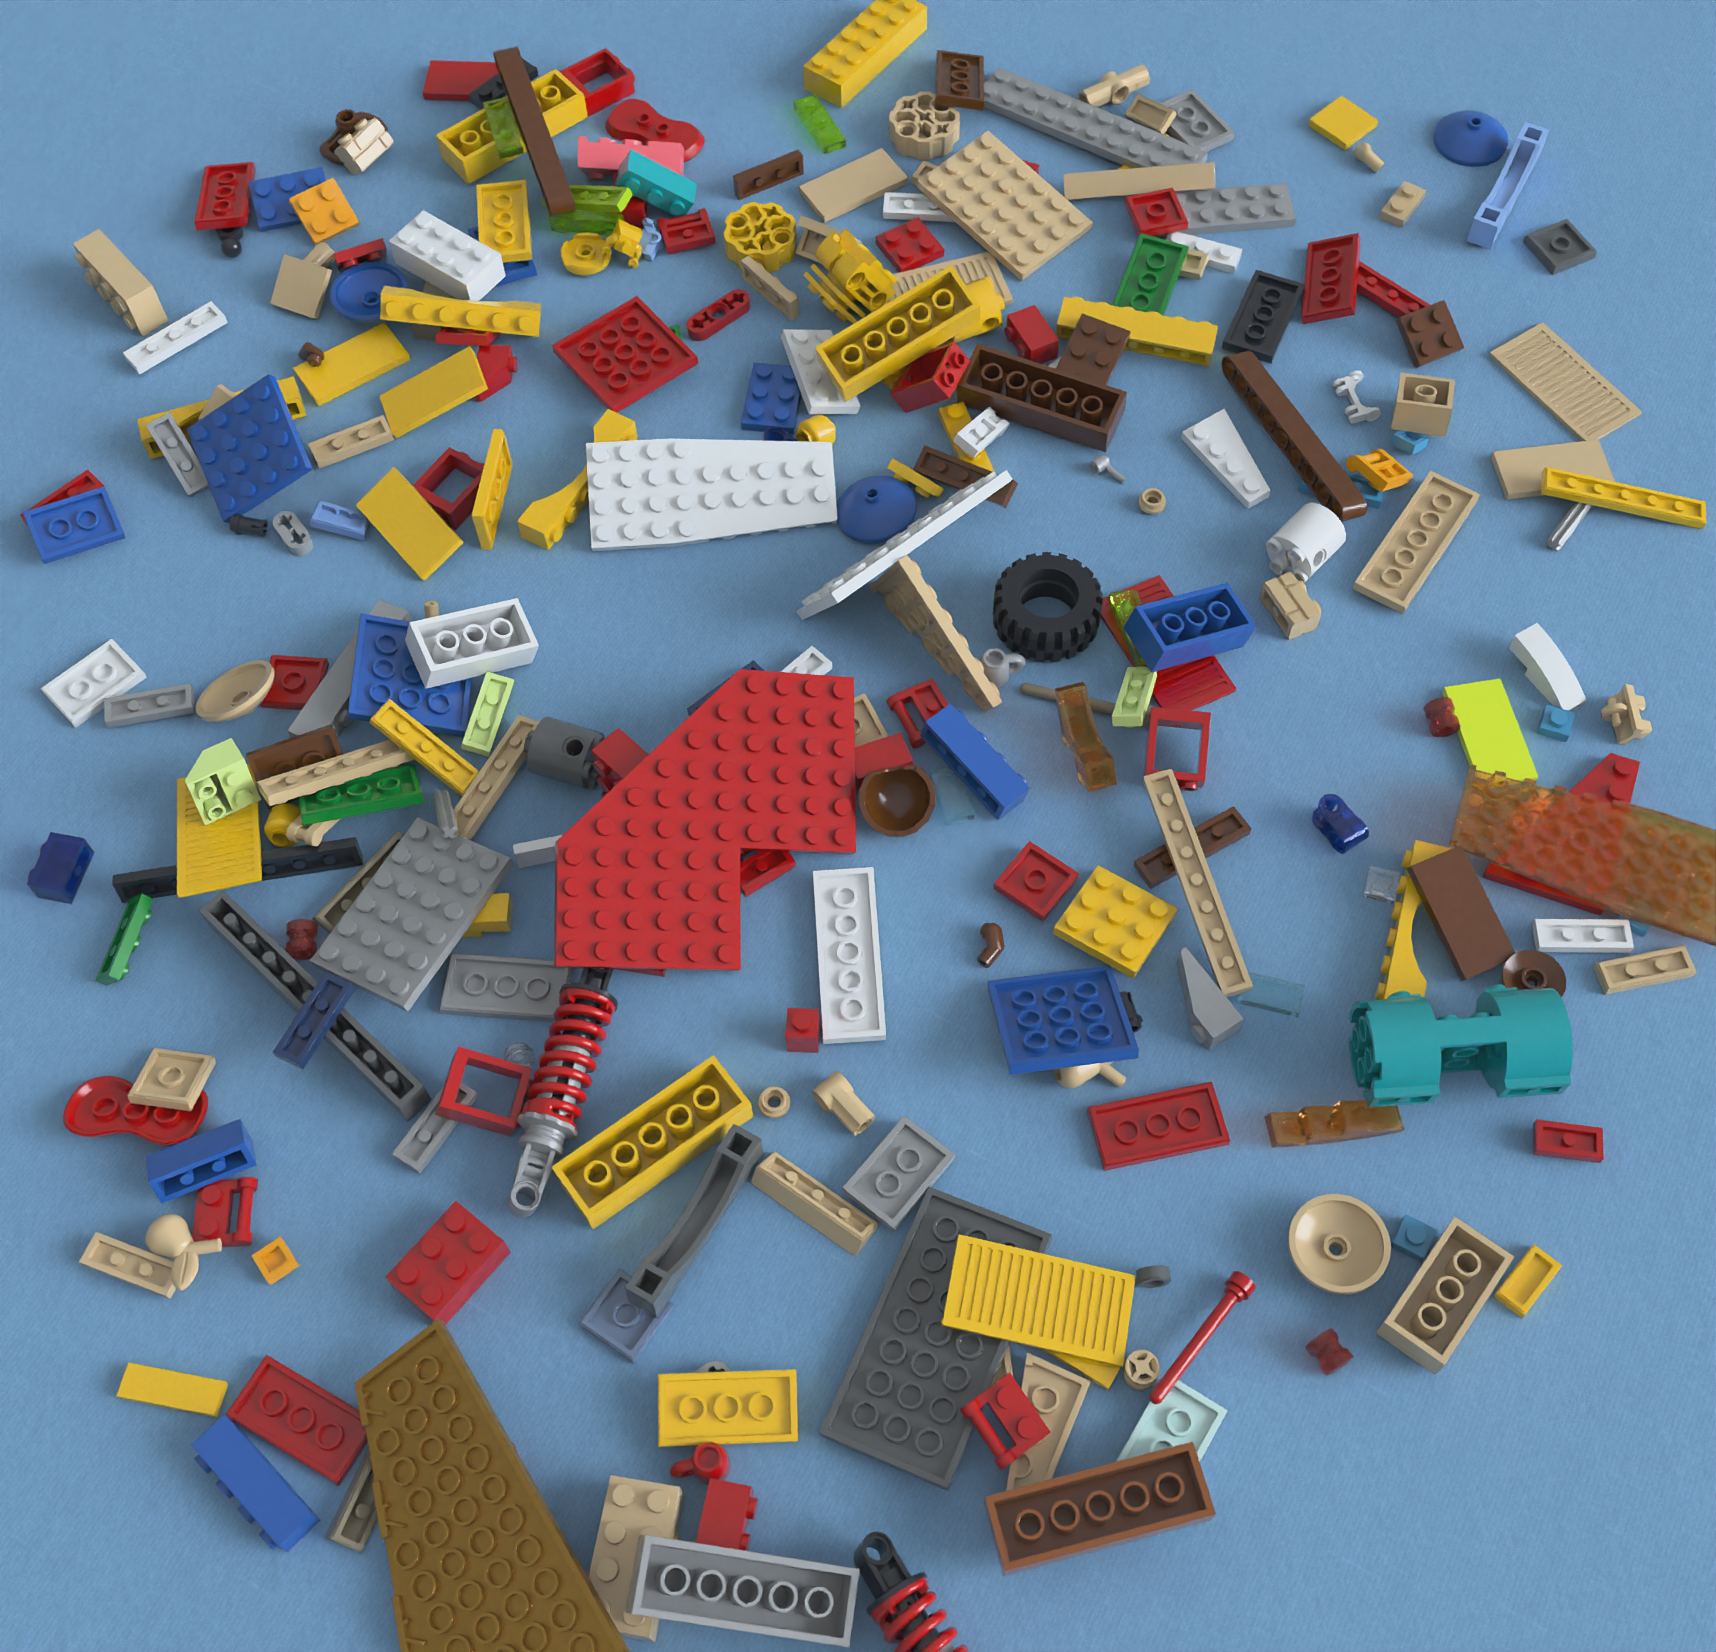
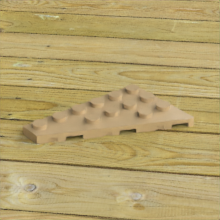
M908 555L904 556L869 586L873 593L876 591L880 592L884 597L886 608L896 616L899 622L911 634L917 632L920 635L925 650L935 658L938 664L950 676L956 674L961 679L964 692L974 700L984 713L1002 702L999 697L1000 692L998 688L987 679L982 663L977 658H974L969 651L967 640L954 628L951 615L947 610L942 609L936 600V592L930 585L925 583L921 577V570L914 560H910Z

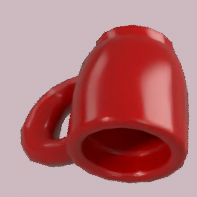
M704 1442L696 1447L691 1458L674 1463L669 1473L674 1478L695 1475L700 1482L708 1485L710 1478L722 1481L726 1478L730 1470V1459L726 1450L720 1444Z

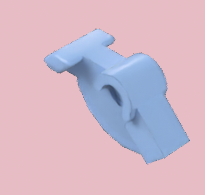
M645 218L642 220L644 229L642 230L639 244L641 245V255L644 256V259L653 262L658 251L663 249L664 244L661 234L654 227L652 219Z

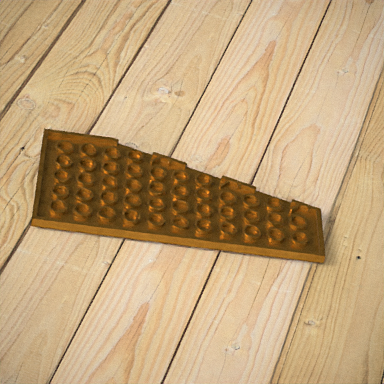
M438 1319L355 1382L361 1424L366 1428L375 1480L372 1483L380 1534L381 1538L385 1539L395 1597L392 1598L401 1652H630L444 1321Z

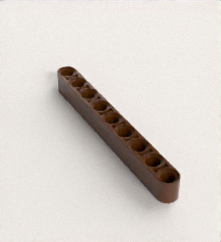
M518 47L493 51L500 79L550 216L554 217L575 212L576 208L572 192Z
M1247 350L1224 356L1221 364L1224 376L1320 504L1331 510L1341 522L1364 516L1367 511L1364 496L1254 353Z

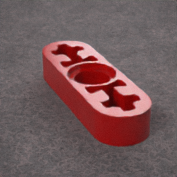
M741 289L733 290L690 317L687 321L689 338L694 341H704L746 314L750 310L749 294ZM717 312L725 314L722 318H714L712 315Z

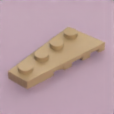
M1030 1353L1026 1355L1021 1389L1051 1433L1010 1464L1006 1491L1052 1479L1091 1381Z

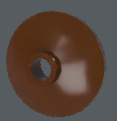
M1536 950L1519 951L1508 958L1502 969V983L1505 985V988L1517 987V990L1553 988L1561 997L1565 992V973L1560 964L1546 953ZM1526 981L1534 982L1536 987L1530 986Z

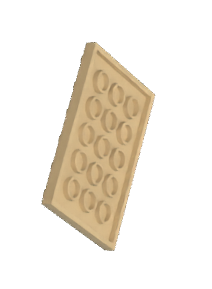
M986 131L917 182V188L1020 281L1026 279L1092 228L1093 222L990 131Z

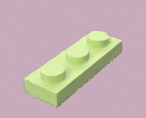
M1127 667L1112 714L1113 726L1132 728L1143 725L1156 682L1157 671L1151 672L1148 667Z
M486 672L462 741L461 749L486 757L490 756L514 685V679Z

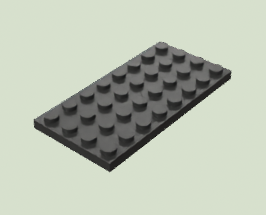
M928 1187L819 1433L821 1437L949 1492L975 1428L969 1417L965 1419L959 1409L993 1384L1010 1341L941 1326L957 1236L959 1234L1046 1254L1052 1240V1234Z

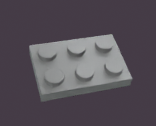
M1193 89L1160 103L1177 113L1167 129L1176 140L1206 152L1234 140L1235 132Z
M904 1115L842 1188L843 1193L894 1232L923 1198L928 1187H932L953 1162L955 1154Z

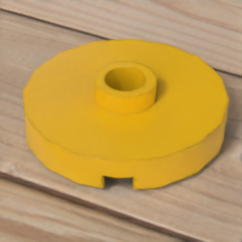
M590 232L578 233L569 242L567 239L560 250L564 267L571 273L582 276L594 275L602 271L609 265L611 255L607 257L606 253L604 255L601 253V247L605 243L602 236Z

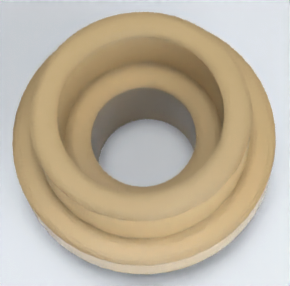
M1149 488L1140 495L1138 505L1147 514H1158L1164 510L1166 499L1159 489Z
M769 1087L759 1096V1109L766 1117L780 1118L790 1108L789 1094L783 1088ZM772 1100L780 1101V1105L775 1108L770 1107L769 1103Z

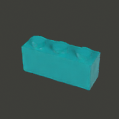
M631 149L619 165L616 186L629 187L634 196L676 217L686 215L693 206L697 183Z

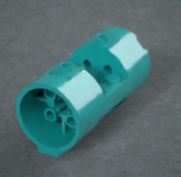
M1501 984L1487 987L1476 1000L1475 1014L1471 1015L1470 1018L1458 1019L1456 1015H1445L1437 1020L1429 1002L1424 997H1421V994L1410 995L1407 991H1400L1391 994L1387 999L1356 1001L1352 1005L1349 1017L1350 1023H1355V1027L1352 1029V1037H1349V1051L1356 1085L1358 1088H1365L1366 1091H1363V1097L1367 1101L1368 1108L1433 1103L1440 1095L1439 1081L1441 1073L1481 1070L1488 1085L1495 1089L1497 1098L1562 1094L1571 1085L1570 1072L1573 1060V1040L1569 1016L1561 996L1553 988L1517 990V987L1505 988V985Z

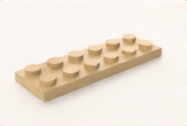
M1430 471L1354 582L1352 589L1403 614L1478 502L1480 494Z

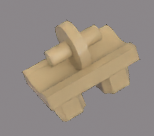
M1625 684L1619 693L1607 699L1608 705L1601 710V717L1604 721L1612 722L1618 744L1626 745L1633 738L1643 739L1651 733L1650 721L1641 719L1640 713L1645 710L1646 706L1644 696L1635 695L1633 685Z

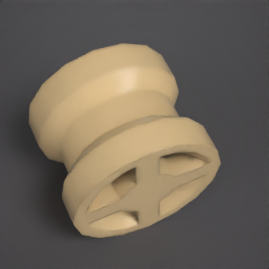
M1147 1350L1132 1352L1123 1367V1378L1127 1385L1140 1391L1149 1389L1154 1385L1160 1372L1157 1358Z

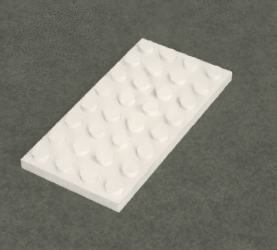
M1007 470L998 475L993 471L986 477H982L975 483L959 490L950 496L947 501L930 510L929 514L919 518L910 524L906 530L886 541V544L865 556L866 558L850 566L844 571L845 573L823 585L822 589L803 599L801 602L804 606L796 612L804 620L839 603L1013 479Z

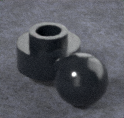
M242 227L216 229L218 237L222 241L221 250L223 254L229 258L238 257L242 252V245L239 242L244 234Z

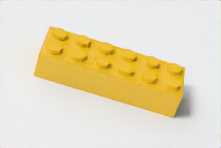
M875 0L803 65L804 89L842 109L927 29V6L916 0Z
M557 69L531 82L551 138L588 117L584 94ZM507 96L436 135L441 158L468 184L527 152Z
M950 265L816 346L818 362L844 401L847 402L980 321V305L954 267Z
M713 1055L551 1168L560 1185L591 1229L594 1230L723 1139L733 1124L740 1127L753 1118L751 1102Z

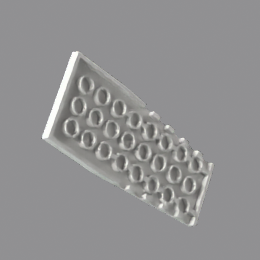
M651 439L586 443L592 551L675 547L709 542V539L723 538L725 540L735 538L737 535L751 534L753 536L760 535L766 531L778 530L782 532L794 527L805 526V528L815 527L816 524L837 523L831 442Z

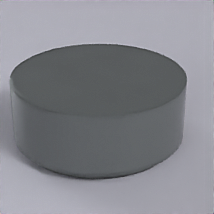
M1147 1266L1136 1271L1137 1284L1140 1287H1161L1169 1284L1171 1281L1170 1269L1167 1266Z

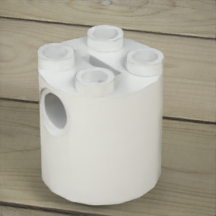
M1305 504L1266 542V551L1271 560L1269 563L1270 569L1277 575L1291 571L1297 580L1300 579L1305 583L1346 541V532L1339 518L1321 504Z

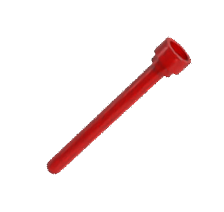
M1234 1271L1225 1282L1226 1288L1224 1289L1225 1295L1150 1393L1149 1399L1153 1404H1160L1236 1302L1240 1303L1242 1300H1247L1256 1287L1247 1275Z

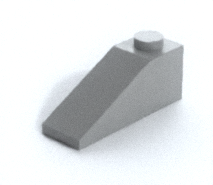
M1184 947L1180 950L1177 966L1191 1033L1200 1044L1204 1043L1208 1050H1211L1239 1032L1244 1018L1190 951Z

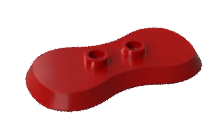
M628 99L620 103L613 109L605 123L606 131L618 140L640 141L642 146H646L647 141L681 143L684 148V163L692 159L702 149L705 142L703 134L694 125L666 118L660 115L649 103L640 99Z
M114 1076L97 1077L84 1082L71 1095L64 1110L63 1124L70 1132L87 1138H99L115 1134H133L152 1143L172 1146L190 1139L196 1133L207 1113L208 1096L202 1090L191 1111L130 1103L128 1099V1094L134 1084Z

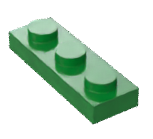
M140 894L128 900L95 981L107 986L125 977L129 969V964L127 963L129 956L136 950L141 939L138 936L140 929L150 918L151 909L149 907L153 898Z

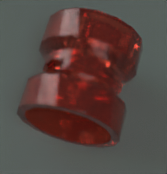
M1448 697L1436 698L1424 706V713L1426 718L1431 721L1429 728L1434 737L1450 736L1461 727L1458 717L1453 714L1455 711L1453 701Z
M297 919L287 923L286 935L289 941L286 943L285 951L293 959L308 960L316 953L317 943L314 941V938L318 934L317 923L307 919Z
M1333 1328L1326 1330L1305 1346L1309 1354L1319 1360L1320 1369L1326 1377L1338 1371L1354 1358L1349 1349L1342 1347L1339 1343V1336Z

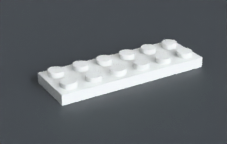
M873 867L813 871L823 1044L886 1040Z

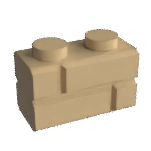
M366 118L362 119L354 126L356 131L352 135L347 133L338 140L340 146L334 150L335 154L344 162L345 167L353 175L363 172L394 143V140L376 118L368 121Z
M1290 571L1278 578L1264 582L1259 598L1287 639H1294L1301 636L1302 633H1308L1318 627L1322 614L1321 607L1316 600L1312 601L1302 580H1297Z

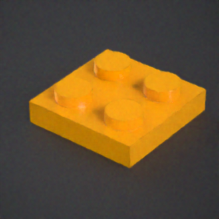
M334 178L289 198L291 207L315 246L359 225V220Z

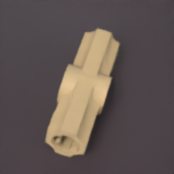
M1142 64L1118 75L1113 71L1108 72L1101 78L1098 84L1080 91L1078 99L1095 107L1110 101L1116 105L1120 104L1128 97L1130 92L1150 83L1148 69Z

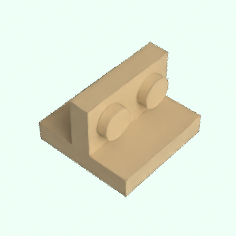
M801 215L797 225L804 228L795 253L820 263L816 258V251L819 245L832 231L838 236L843 231Z

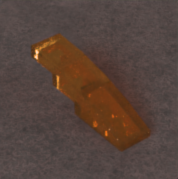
M1366 1100L1339 1101L1334 1106H1308L1302 1108L1299 1112H1270L1264 1117L1272 1148L1336 1143L1393 1134L1404 1130L1398 1106L1368 1108Z

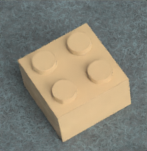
M1401 373L1395 397L1391 429L1422 433L1433 437H1446L1453 407L1455 380Z

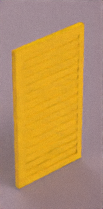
M248 764L247 767H248L249 772H250V774H251V776H252V779H253V781H254V784H255V786H256V789H257V791H258V793H259L257 782H256L255 777H254V775H253V773H252V770H251V768H250V765ZM187 777L177 779L178 898L262 881L259 801L205 825L185 783Z
M959 1234L957 1236L941 1326L1123 1367L1125 1364L1124 1356L1136 1275Z

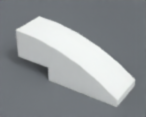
M1538 623L1514 636L1509 649L1528 668L1525 676L1554 707L1572 711L1586 702L1582 688L1568 662Z

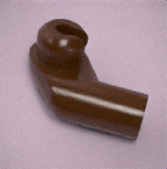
M310 342L304 343L298 352L301 360L307 361L309 364L314 363V367L320 366L321 361L324 360V352Z
M985 923L980 929V934L986 939L987 946L977 957V961L985 968H989L1005 947L1002 929L996 923Z

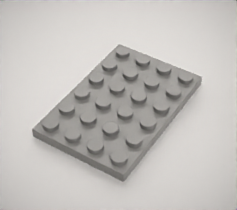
M417 817L310 959V962L314 967L345 980L353 986L408 1012L513 867L514 863L510 857L459 835L454 839L450 837L444 839L440 834L438 826Z

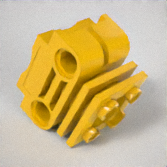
M846 228L839 236L832 231L817 248V260L829 271L826 275L814 263L810 268L822 279L820 283L807 271L803 274L810 282L807 287L815 295L818 292L821 293L819 298L823 300L822 303L831 312L837 309L836 315L843 322L848 319L853 324L857 320L847 310L849 307L861 318L866 315L854 303L856 300L862 303L869 311L874 312L893 297L896 292L891 287L898 280L889 270L882 267V264L863 244L857 243L856 238Z

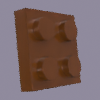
M1445 300L1395 320L1415 369L1465 348Z

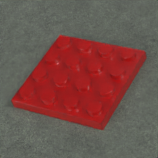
M638 296L552 345L553 353L607 409L616 413L699 364L698 356Z

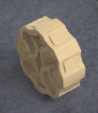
M918 92L916 95L904 96L896 101L894 110L889 112V140L894 143L895 150L902 156L914 157L918 161H930L932 158L949 154L953 151L955 142L959 140L960 112L951 106L936 105L935 95L932 92Z

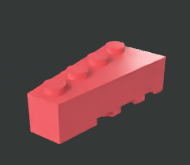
M578 136V168L586 176H589L590 180L601 181L604 180V177H613V180H615V175H618L619 165L631 149L683 176L684 148L681 143L647 141L646 146H641L642 143L640 141L629 139L622 141V144H617V141L601 137L597 142H588L587 136Z

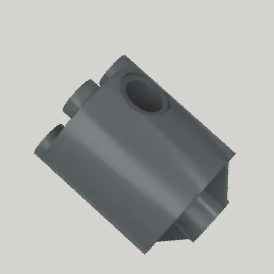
M545 717L539 722L535 731L531 730L525 739L524 752L528 753V770L534 774L584 789L589 787L596 789L598 786L597 778L599 777L593 767L594 758L591 750L603 741L605 736L603 733L551 717Z

